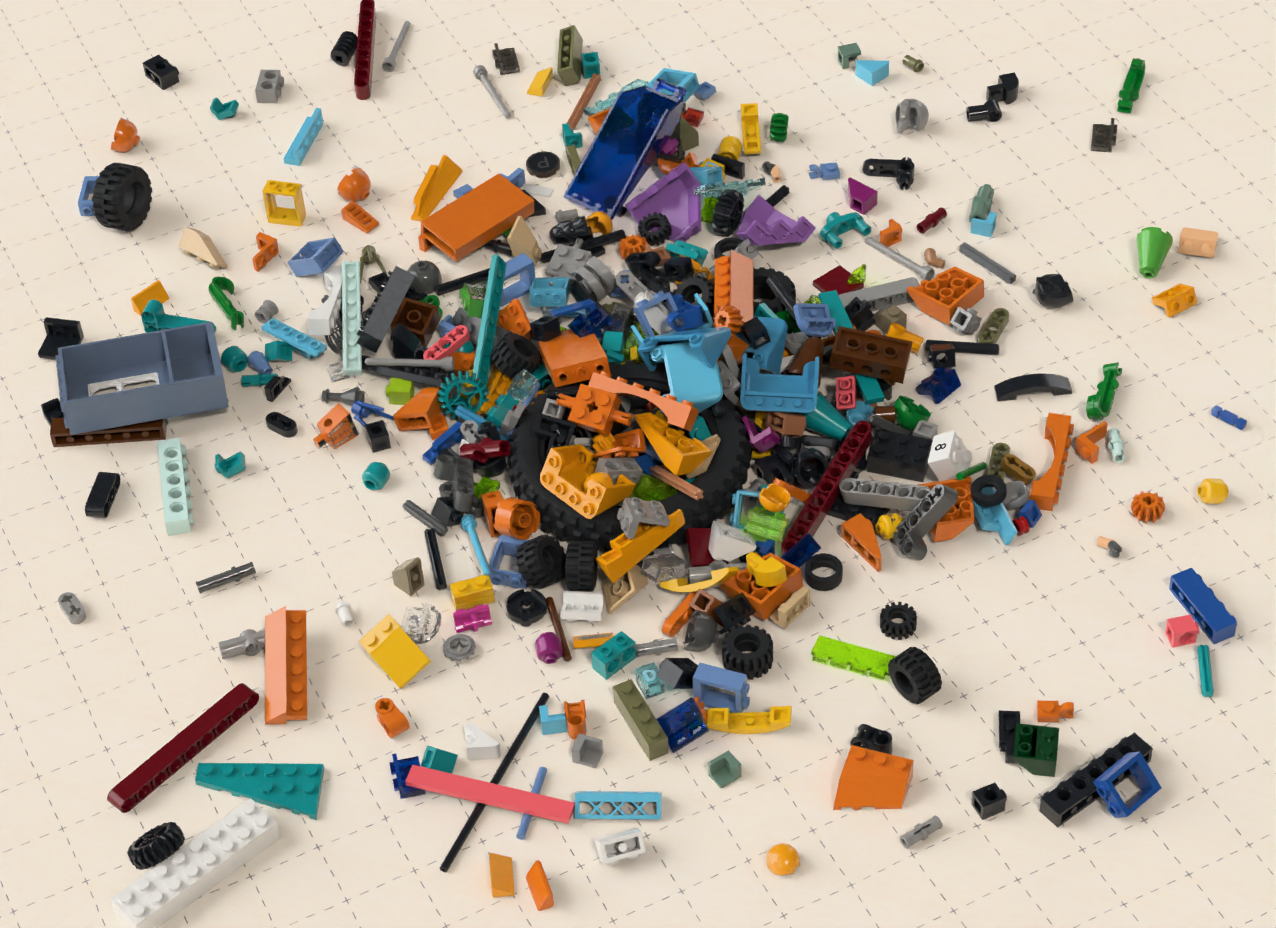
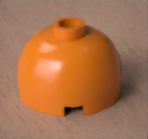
M120 118L114 133L115 141L111 143V150L124 153L130 151L134 145H138L140 136H137V127L131 121Z
M357 167L351 170L353 173L350 176L346 174L337 188L338 194L350 202L365 200L370 194V178L365 171Z

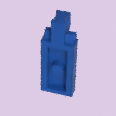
M456 422L432 442V447L422 455L423 460L432 465L436 463L437 456L440 455L444 448L450 449L456 443H460L464 438L460 430L462 423Z

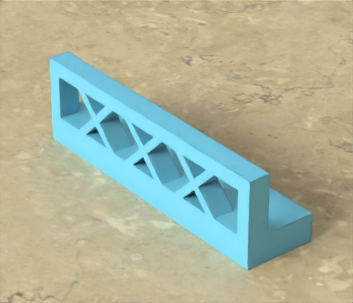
M316 108L312 116H307L283 158L284 164L300 166L324 124L321 108Z
M576 791L575 819H661L662 792ZM580 801L589 802L594 809L589 814H580ZM604 802H611L616 809L611 814H604L599 807ZM625 802H632L637 809L632 814H626L620 807ZM636 802L644 803L641 806H639ZM647 802H657V814H647L642 807Z

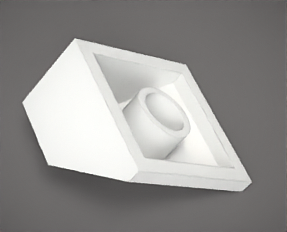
M713 520L708 545L712 558L730 562L756 549L757 546L750 532Z

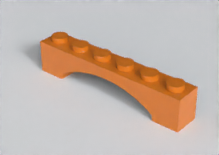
M601 371L598 374L593 372L588 386L615 393L619 397L631 396L646 399L663 411L668 418L667 423L690 432L692 431L699 412L698 409L693 407L694 403L686 400L680 403L676 401L677 397L666 394L663 397L660 396L661 392L650 388L649 391L643 390V385L635 382L633 385H629L626 379L617 377L615 380L611 378L612 375Z
M1048 413L1044 439L1049 440L1053 448L1054 460L1042 478L1038 481L1033 480L1030 500H1035L1041 510L1053 511L1054 504H1058L1059 492L1057 490H1061L1062 478L1060 476H1064L1065 472L1063 462L1067 463L1068 451L1066 449H1070L1071 437L1069 435H1073L1074 424H1071V416Z

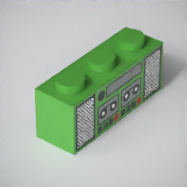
M464 283L463 288H460L459 299H461L463 310L466 311L467 316L482 318L486 294L485 285Z

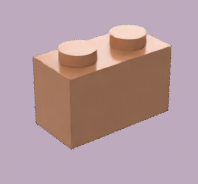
M767 411L765 426L781 434L803 436L806 427V417L798 413Z

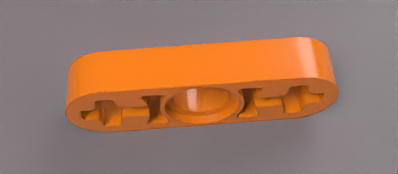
M776 477L772 483L787 489L791 497L807 503L811 496L810 493Z
M691 592L665 620L661 629L663 634L672 638L689 621L695 611L689 604L697 592Z

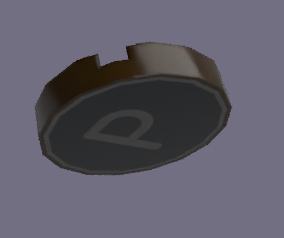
M552 152L534 153L526 161L527 171L538 178L553 176L560 169V159Z

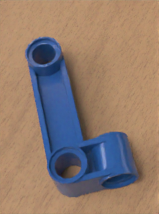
M681 294L672 295L678 310L671 312L669 308V314L666 318V323L669 327L676 331L700 327L704 324L700 305L690 304L683 299ZM679 317V323L674 325V320Z

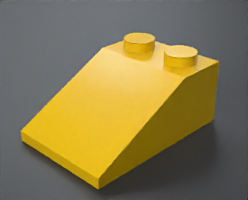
M390 614L359 641L400 689L431 662Z

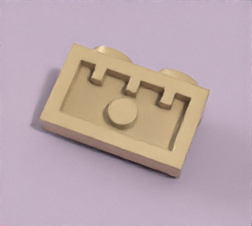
M803 586L798 591H795L792 596L770 615V620L783 629L788 627L810 606V589Z

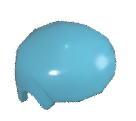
M856 401V409H847L846 420L852 426L859 421H867L868 415L874 413V409L863 401Z

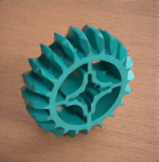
M458 371L459 376H455L452 373V379L445 378L447 384L441 383L442 389L438 391V394L441 396L438 397V400L443 402L440 405L441 408L445 409V414L451 413L452 419L456 416L455 410L457 407L455 406L458 404L464 405L475 413L482 406V402H488L489 399L486 398V395L489 394V391L485 389L487 385L482 383L481 377L476 379V373H473L470 377L469 371H466L465 375ZM461 383H469L475 387H464ZM455 386L457 392L452 395V398L448 399L450 390ZM460 390L462 391V393H464V395L467 396V397H466V398H467V402H466L465 398H463V397L460 395V394H461V393H460ZM479 392V397L474 405H471V398Z

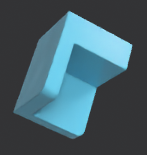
M990 212L986 220L972 218L971 233L991 237L996 227L997 213Z
M547 705L539 706L543 735L567 732L566 716L564 713L548 715Z

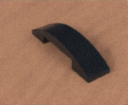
M1046 373L1022 375L1005 380L994 386L997 401L1016 400L1017 394L1052 391L1053 396L1072 394L1069 378Z

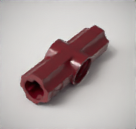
M485 437L478 443L463 444L460 447V457L486 463L490 458L508 456L511 452V445L508 440L493 441Z

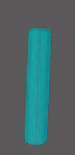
M1199 645L1197 653L1202 695L1204 697H1212L1214 687L1209 646Z

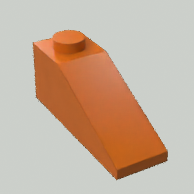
M860 513L842 523L841 537L877 572H880L882 557L871 521Z

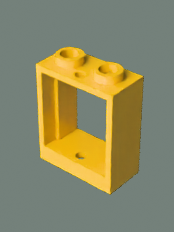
M268 180L262 191L268 223L301 227L306 218L301 184ZM275 195L293 197L295 209L277 207Z

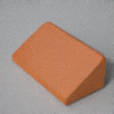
M537 860L527 873L526 880L537 910L541 911L553 907L554 901L553 893L541 861Z

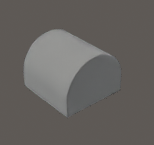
M547 398L542 414L562 419L566 407L557 405L556 400Z

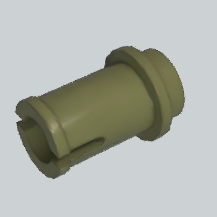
M910 55L904 57L909 61L903 59V64L912 68L914 72L923 70L924 63L922 60H917Z

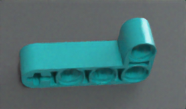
M154 299L149 300L141 314L146 333L210 322L165 314L163 305ZM213 324L214 332H216V326Z

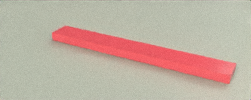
M412 765L405 781L406 786L569 824L575 808V802L417 765Z

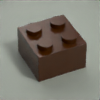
M405 297L390 325L391 331L395 330L398 323H401L421 340V346L427 347L441 320L438 306Z

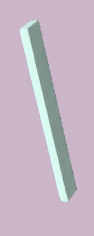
M360 261L342 262L343 376L362 375V346L356 343L360 337L356 334L361 327Z

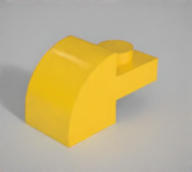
M752 551L746 555L747 569L755 576L757 585L774 587L787 580L785 565L772 556L764 560Z

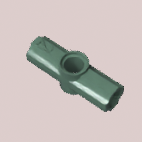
M984 184L980 186L977 196H974L969 222H971L972 218L985 220L987 214L989 215L994 196V189L991 185Z

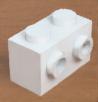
M638 828L595 839L599 858L604 864L607 863V865L620 862V859L627 857L628 859H634L646 852L642 833Z

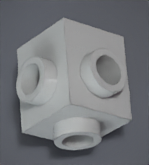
M958 307L949 323L956 326V330L964 335L966 332L974 334L978 330L982 318L977 316L978 312L970 307L967 309Z

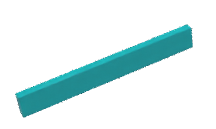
M498 254L491 257L473 373L477 375L476 379L481 377L482 383H486V385L488 383L492 359L491 353L494 346L507 265Z
M837 291L819 293L820 303L828 304L830 318H835L836 325L833 329L835 336L839 326L854 329ZM852 373L855 376V381L866 405L884 401L885 397L876 378Z

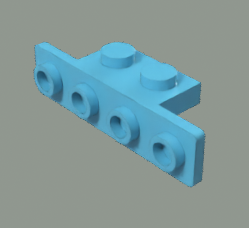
M274 318L261 326L263 331L292 345L293 351L309 359L317 357L327 350L326 344Z
M985 487L981 492L984 495H992L996 492V489L994 487ZM972 498L974 515L981 529L998 532L1004 544L1010 545L1017 534V529L1004 504L1000 503L994 507H983L975 503Z

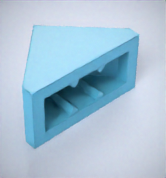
M856 60V76L873 86L889 76V61Z

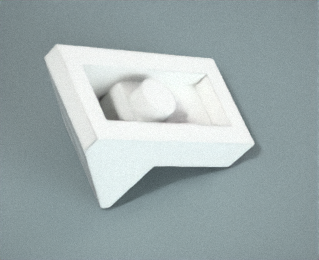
M471 722L464 726L465 740L469 744L467 747L469 760L498 759L501 757L500 745L497 741Z

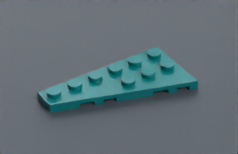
M198 763L195 781L196 785L216 791L224 790L236 797L241 795L249 799L251 798L256 803L276 809H288L293 814L299 815L301 813L308 815L310 819L317 820L324 765Z

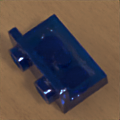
M941 367L934 370L931 376L923 379L921 384L916 387V391L920 395H931L934 403L939 404L959 388L961 382L955 369H944Z
M396 753L392 754L393 762H389L391 774H396L393 784L395 791H399L400 798L404 799L426 794L425 790L406 786L405 783L412 765L420 766L419 757L415 756L397 760Z

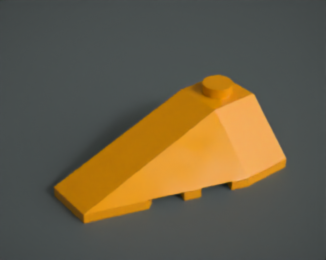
M650 412L636 414L634 417L663 464L676 476L692 473L712 453V450L695 437L692 440L684 436V431L670 428L669 423Z

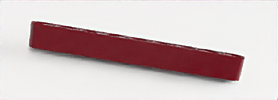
M362 0L360 3L354 79L356 97L359 100H367L371 96L376 29L374 0Z
M859 421L853 426L782 541L781 549L785 561L792 564L801 558L840 494V482L851 476L872 441L871 425L869 422Z
M244 683L238 684L113 787L107 795V801L122 813L129 812L249 712L258 703L259 694Z

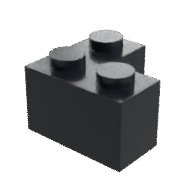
M539 413L533 432L536 437L550 441L545 454L547 457L551 448L573 445L578 428L575 423Z

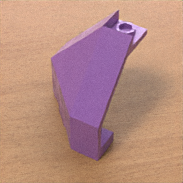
M685 162L675 167L669 174L657 180L647 190L638 194L625 205L639 225L640 220L644 221L643 217L647 218L649 213H651V216L653 212H656L657 215L659 212L662 215H666L672 227V234L669 236L670 241L676 242V240L686 242L690 237L701 232L700 182ZM655 226L650 231L656 232L661 226Z
M758 195L751 205L745 208L736 235L743 241L749 239V246L805 242L816 227L804 216H801L796 222L775 210L765 199Z

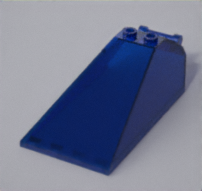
M658 78L652 88L642 86L624 92L620 90L563 197L594 212L602 211L613 220L671 137L679 122L684 104L680 99L685 96L686 89L681 86H674L665 82L664 79ZM661 89H666L668 91L673 92L674 94L673 96H669L659 91Z

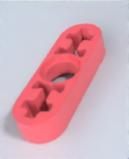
M464 325L456 326L424 352L423 358L427 360H442V358L450 356L469 340L470 333L467 327ZM451 343L448 348H442L445 344Z

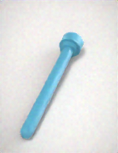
M472 514L464 515L461 518L462 528L469 533L482 572L485 576H488L491 570L476 532V518Z

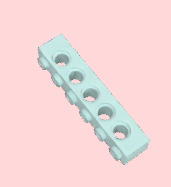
M180 438L157 441L164 518L168 536L191 532V524H194L193 513H189V510H193L191 498L188 499V496H191L190 486L186 485V483L190 482L188 471L185 472V469H188L187 458H184V456H187L186 447L181 445Z

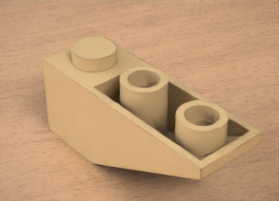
M185 227L178 245L184 249V253L191 256L196 255L197 260L205 263L207 261L209 266L213 268H227V264L208 235L197 229Z

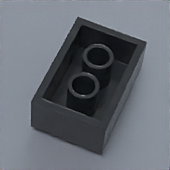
M876 429L867 455V472L924 482L929 466L928 459L933 439Z

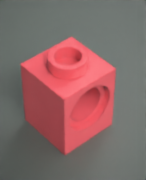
M1191 615L1167 619L1165 633L1172 648L1196 643L1199 626L1197 622H1194Z

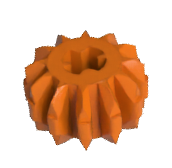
M632 234L630 237L626 236L625 239H621L619 252L622 259L625 260L632 253H642L644 251V244L648 243L645 237H641L640 234L637 236Z
M732 305L720 306V309L715 311L716 316L712 317L715 320L712 326L729 327L732 332L730 337L736 336V333L741 332L740 326L744 325L741 322L743 316L740 315L741 310L736 309Z
M1150 490L1148 493L1141 491L1139 495L1137 494L1133 498L1131 511L1133 517H1137L1138 521L1145 520L1146 524L1148 521L1155 523L1157 519H1161L1163 516L1165 503L1163 497H1158V493L1151 494Z

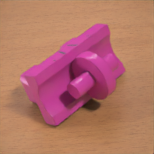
M479 604L475 605L474 608L467 610L459 609L453 613L457 633L472 629L476 632L480 627L492 625L488 605Z

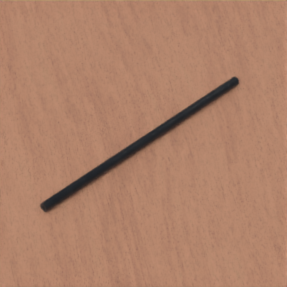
M542 693L490 783H500L540 714L539 706L545 705L550 696L547 693ZM477 803L439 869L442 872L446 873L486 804Z

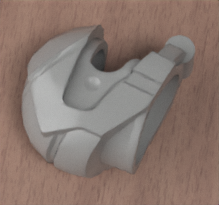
M904 99L901 103L897 104L895 112L897 133H903L907 128L919 131L926 126L929 112L924 103L916 99Z

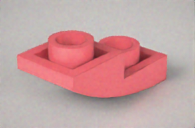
M855 376L836 378V408L838 411L856 409Z

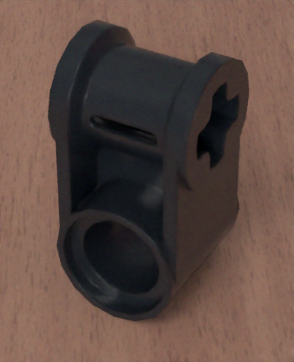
M654 251L632 253L625 258V263L635 277L640 275L639 271L641 269L653 273L654 267L661 262L659 254Z
M867 724L859 725L856 737H853L850 742L851 745L887 754H892L893 752L892 735L887 731L871 727Z

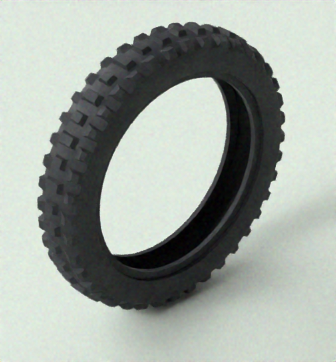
M633 360L618 365L616 362L608 363L612 379L616 380L617 377L628 380V382L638 381L640 385L644 386L643 390L655 389L661 392L660 396L670 393L665 363H660L654 371H649L644 361L642 364H634ZM590 379L560 387L580 386V384L588 385ZM551 384L547 388H555V386ZM545 389L544 395L538 394L533 399L534 404L528 405L523 411L524 416L520 417L517 422V428L512 433L513 442L510 443L511 452L508 455V466L514 493L518 499L531 501L536 505L535 508L540 513V523L545 532H554L556 539L562 542L567 539L570 541H594L597 551L605 550L607 553L613 550L610 541L624 533L621 529L620 521L617 519L618 510L622 506L615 505L594 518L587 519L541 484L540 474L547 459L545 454L550 441L536 437L533 430L539 413L542 414L547 400ZM724 393L721 402L725 415L722 418L714 416L711 406L698 414L703 417L711 436L717 434L721 439L706 472L701 473L691 483L703 490L702 495L704 497L697 501L680 491L668 498L659 500L663 504L667 515L681 509L685 524L655 549L668 547L669 544L675 543L679 546L686 544L685 530L687 528H711L713 520L723 519L728 514L727 509L735 506L732 505L733 494L737 493V490L743 489L742 485L746 484L747 469L750 468L748 434L746 433L740 413L735 411V405L732 401L725 400ZM623 396L630 399V408L647 409L645 404L649 403L648 400L639 397Z

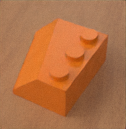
M957 267L937 274V278L930 281H921L919 286L906 288L921 312L948 325H951L949 322L958 307L964 309L972 308L984 297V280Z
M971 477L963 480L951 479L918 484L920 486H927L930 490L937 484H943L958 492L956 503L929 531L934 542L951 540L974 523Z
M772 553L761 558L767 560L772 556L785 565L787 580L784 583L774 587L759 586L755 582V576L745 568L741 571L739 570L731 579L719 585L729 599L743 592L756 611L753 615L763 621L775 612L795 591L803 587L801 568Z
M851 745L839 779L833 810H841V807H853V810H861V807L902 809L913 777L914 760Z

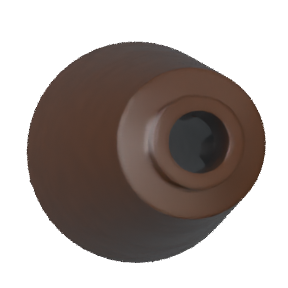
M815 336L807 338L784 375L803 376L805 364L815 361V358L819 357V388L824 355V343L822 340Z

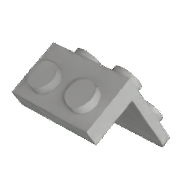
M625 497L622 508H619L617 513L621 529L624 531L626 538L634 539L639 522L669 526L670 524L663 504L656 500L645 501L637 497Z

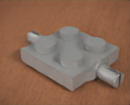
M577 238L574 246L558 244L545 270L546 276L570 277V282H577L573 272L580 266L586 267V261L592 257L590 251L580 249L584 241L581 238L580 240Z

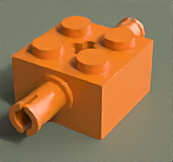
M580 384L575 398L559 393L558 397L560 399L557 398L556 401L557 405L571 408L568 417L569 422L575 423L579 428L609 436L614 421L630 426L631 422L629 420L632 421L633 418L632 414L618 411L622 400L617 394Z

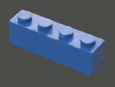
M1193 568L1171 576L1169 590L1192 616L1194 621L1198 623V626L1213 644L1235 636L1237 626L1235 617L1230 615L1224 604L1216 598L1213 590L1207 587L1202 577Z

